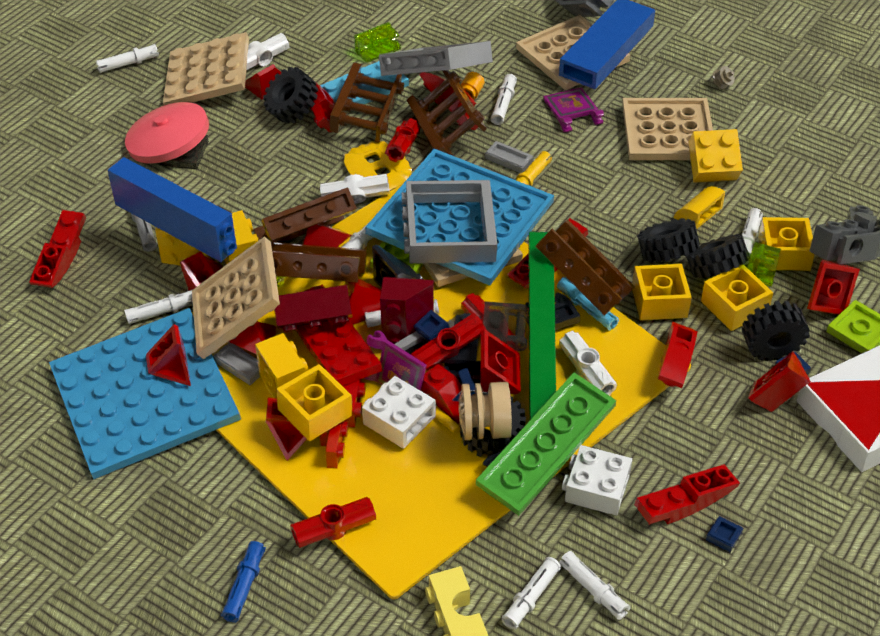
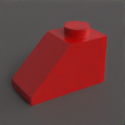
M437 364L424 374L421 392L435 399L436 406L459 424V401H452V399L462 391V385L456 376Z

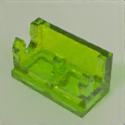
M389 22L354 35L355 52L368 63L378 59L379 54L401 50L400 43L395 39L399 37V34Z
M755 242L749 258L748 269L766 286L772 287L781 249Z

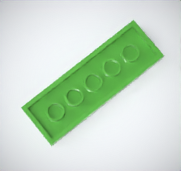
M573 373L476 479V486L519 516L616 406L617 400L578 374Z

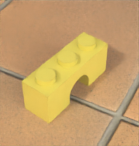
M459 566L429 575V587H425V592L429 604L434 603L435 621L438 628L443 627L445 632L443 636H488L480 613L463 616L455 611L460 607L470 605V587L462 567Z

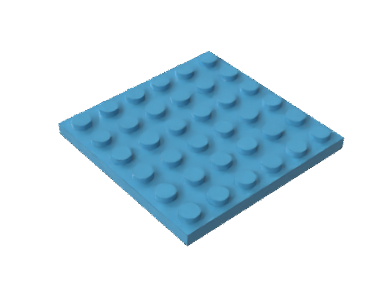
M433 149L406 181L490 180L497 236L496 262H450L437 264L491 285L527 238L529 231L533 230L552 205L554 195ZM406 181L365 227V234L403 250L404 239H408V237L403 236V223H407V221H403L402 207L406 205H402L401 193L406 192ZM480 202L414 203L416 243L484 242Z
M190 308L49 362L93 479L241 420L240 413L212 354L205 359L197 355L194 316ZM173 324L179 327L185 346L191 386L148 374L146 354Z

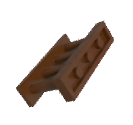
M353 62L331 112L329 131L338 133L341 125L344 126L345 124L376 131L375 142L380 143L382 135L387 134L388 120L397 97L402 95L404 90V83L401 82L402 74H397L394 82L364 76V73H361L362 64ZM365 84L391 91L388 96L358 89V85ZM359 97L385 103L384 109L353 102L352 99ZM352 110L378 116L380 119L378 122L348 116L347 112Z
M442 70L447 79L424 99L421 98L419 100L412 94L407 99V102L433 149L453 156L450 150L452 148L451 145L475 124L482 131L487 130L483 123V120H485L484 116L479 110H475L459 82L462 80L455 71ZM450 87L453 88L454 92L431 112L428 111L430 104ZM457 100H460L462 105L439 125L435 124L437 117ZM467 112L470 118L448 137L444 138L442 136L444 131Z
M347 187L263 218L261 220L263 226L254 228L253 232L257 234L258 240L265 236L272 246L274 242L284 243L303 236L307 233L308 228L318 224L329 226L345 219L344 214L355 211L357 208Z
M566 220L556 231L552 228L535 246L604 316L635 288L569 220Z
M272 243L276 276L358 282L359 274L366 273L367 249Z

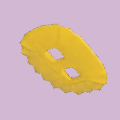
M371 141L367 144H361L357 148H351L349 153L345 154L343 160L350 175L375 176L377 175L375 170L383 167L388 168L390 173H387L390 191L410 177L412 168L405 157L397 162L390 161L389 157L385 154L388 144L384 141L380 143ZM373 155H377L380 160L372 163L365 159Z

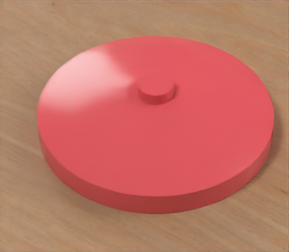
M178 102L164 105L145 114L132 125L126 134L125 146L130 156L138 162L151 164L169 161L187 153L201 142L208 132L209 119L205 110L195 103Z

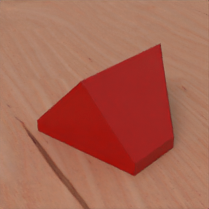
M272 64L245 80V88L263 100V95L267 94L265 92L266 87H270V80L274 81V76L277 73L280 75L281 71Z
M318 224L308 228L303 245L338 247L351 235L342 230Z
M201 251L180 261L189 291L195 289L223 268L222 265L205 256Z
M358 279V282L345 281L344 285L348 287L352 317L348 319L352 325L365 321V312L380 310L381 289Z
M257 321L228 342L256 354L255 344L276 336V326Z
M173 324L147 352L148 374L191 386L185 346L179 327Z
M268 398L266 423L288 461L307 438L278 410L277 399Z

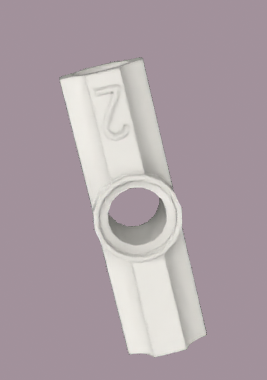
M280 33L262 43L259 41L250 43L248 46L246 70L258 64L263 67L267 66L274 56L289 49V42L286 36Z
M355 174L345 177L343 181L320 184L321 197L348 187L355 204L365 201L368 197L390 194L387 174L369 177Z
M574 331L566 333L560 339L559 346L576 367V374L610 396L616 390L617 383L599 361L600 355L598 351L589 348L579 333Z

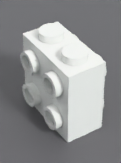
M394 376L388 383H384L372 398L367 399L363 404V424L404 449L436 416V400Z
M581 445L578 454H573L569 465V469L572 470L571 474H566L564 477L562 490L566 491L565 502L617 516L629 480L632 458Z

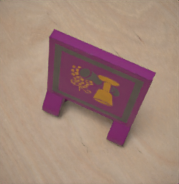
M582 87L543 96V100L560 122L563 132L572 131L570 126L572 119L591 115L595 125L603 124L601 118L604 116L603 110L596 107Z
M377 330L374 332V336L368 335L367 345L382 350L380 357L382 371L364 379L375 381L382 386L396 376L421 391L427 365L388 341L383 332Z

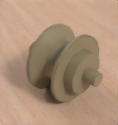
M723 66L720 70L713 72V83L718 88L725 89L727 85L731 86L734 84V71L729 67Z

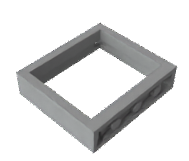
M491 41L424 47L379 54L381 76L452 70L493 62Z
M490 180L406 181V192L401 193L402 205H406L402 207L403 221H407V223H403V236L408 237V239H404V253L409 254L410 263L496 262L497 236ZM480 202L484 242L416 243L414 203Z

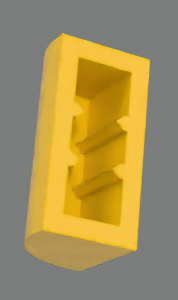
M713 186L705 188L675 213L674 218L676 220L685 218V220L691 219V221H695L696 229H698L723 208L725 191Z

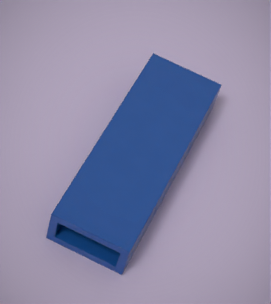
M616 0L560 58L559 76L596 89L653 27L655 9L630 0Z
M125 157L107 170L115 205L220 262L233 254L237 249L232 213Z

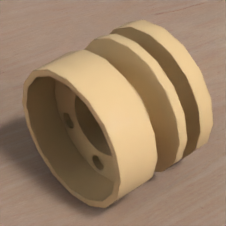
M508 382L490 383L488 395H483L480 383H475V395L470 394L469 384H462L459 398V422L465 440H472V428L474 427L477 429L478 439H483L484 427H490L493 439L511 438L512 417Z

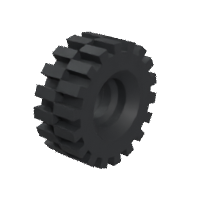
M288 67V71L283 69L280 75L277 73L274 76V81L270 80V87L265 89L267 94L263 95L265 100L263 104L266 110L286 124L290 122L295 123L297 118L299 120L303 119V114L310 112L308 109L310 106H314L313 100L317 99L318 96L316 94L318 92L317 84L311 77L298 67Z
M681 218L679 220L672 219L668 222L667 220L662 221L660 224L656 223L652 227H646L645 230H641L640 234L637 235L642 258L649 262L671 261L673 258L679 259L681 258L680 256H687L689 252H695L700 247L695 221H691V219L685 220V218Z
M739 234L723 236L719 239L702 243L695 252H689V255L686 256L694 278H703L705 276L707 278L712 275H719L722 272L730 271L732 268H737L739 265H743L746 261L750 260L743 235Z
M774 301V305L771 306L769 303L764 304L765 308H756L754 310L755 314H749L747 316L748 321H744L742 324L744 327L742 328V333L753 357H757L758 360L762 361L764 358L767 361H772L773 358L779 360L782 356L789 355L792 351L798 352L801 349L800 345L805 346L807 343L806 339L810 336V330L801 309L794 303L790 305L789 301H784L783 304L780 301Z
M510 396L511 438L493 439L490 430L484 428L483 439H478L477 429L474 427L472 428V440H465L460 425V438L462 437L464 446L468 445V450L471 453L477 450V456L482 457L483 454H488L487 457L492 454L500 453L524 428L526 422L524 408L521 409V404L518 401L513 403L512 396Z

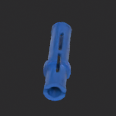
M249 542L246 554L237 566V577L221 613L223 619L229 622H237L239 620L252 582L259 574L260 561L266 550V547H263L264 545L260 542Z

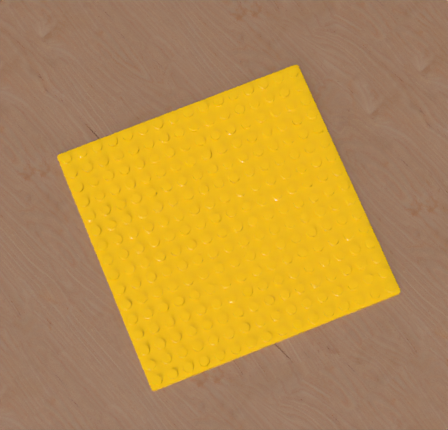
M403 183L391 190L390 194L381 196L335 224L332 228L342 230L350 235L355 232L358 233L375 217ZM350 237L338 247H342L344 244H346L350 240ZM373 238L367 243L365 248L367 249L366 273L359 274L358 279L381 289L374 281L373 268H370V261L373 258L372 246L375 244L380 246L382 241ZM525 242L519 247L523 258L528 254V244ZM519 262L505 266L491 285L470 277L437 287L434 282V300H437L439 316L446 322L455 315L465 314L461 309V302L464 301L467 295L474 293L479 295L492 310L497 309L502 313L506 326L520 340L516 351L520 353L521 392L510 394V396L513 397V403L518 401L521 404V409L524 408L526 425L529 422V325L525 321L524 307L526 302H529V288L522 287L507 275ZM422 266L419 272L424 280H433L425 267ZM557 270L556 272H554V292L555 294L561 293L568 297L565 293H563L561 290L557 288L558 282L563 277L565 278V276L559 270ZM276 276L278 295L302 292L322 284L325 288L341 286L345 283V281ZM574 305L580 314V323L555 330L556 391L573 373H576V367L559 346L560 339L571 331L579 333L589 348L598 351L600 355L599 361L617 383L616 390L610 395L617 400L616 406L582 444L583 446L593 447L670 387L661 380H658L661 358L666 345L614 307L610 312L619 318V322L614 329L609 331L582 307ZM274 310L257 320L258 322L276 326V336L284 333L288 341H293L297 349V355L299 358L303 357L309 370L318 365L296 331L283 332V328L278 329ZM366 320L353 324L366 343L368 335L374 336L375 331H381V325L367 328ZM481 337L477 361H481ZM227 342V343H225L223 346H221L218 351H220V350H221L225 345H227L229 342ZM370 347L380 361L382 350ZM243 349L244 351H246V352L249 353L250 355H252V356H254L255 358H257V355H256V354H254V353H252V352H250V351H248V350ZM216 364L241 416V420L216 429V431L306 518L320 514L321 510L330 504L343 506L365 497L370 498L376 513V520L349 529L342 538L330 541L393 600L402 596L511 511L476 486V479L487 468L483 465V461L487 458L488 454H483L482 457L477 456V450L471 453L468 450V445L464 446L462 443L460 431L453 434L436 418H433L403 449L364 425L363 416H361V418H357L355 428L349 427L348 436L343 437L342 442H345L344 458H339L338 468H327L326 446H320V436L311 441L307 439L287 461L266 423L267 400L272 398L261 378L259 377L254 383L249 385ZM364 378L361 379V382L366 383L365 397L360 398L362 406L381 387L377 382ZM579 448L574 453L575 455L578 454ZM571 457L555 475L570 465Z

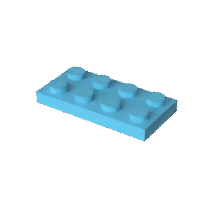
M379 61L361 68V73H364V76L394 82L397 76H381ZM348 74L320 85L331 95L335 103ZM402 74L401 82L404 83V87L409 86V79ZM365 84L358 85V89L384 95L390 94L391 91ZM359 97L352 99L353 102L367 104L372 101Z

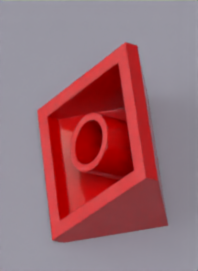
M822 259L807 309L841 314L850 304L860 269Z
M486 329L482 330V392L487 393L489 384L492 382H508L510 394H518L521 392L520 353Z
M792 351L753 383L748 398L755 404L773 412L811 381L799 359Z

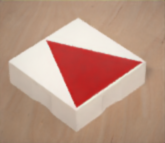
M880 346L810 377L811 382L799 391L797 402L820 427L832 436L838 447L861 472L880 464Z

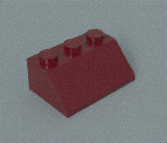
M383 277L380 295L381 331L388 341L395 344L414 333V325L430 310L434 311V280Z
M347 285L279 295L280 304L274 309L278 329L283 328V332L296 331L298 326L307 324L308 328L321 327L323 322L332 320L333 324L348 322L347 318L352 317Z

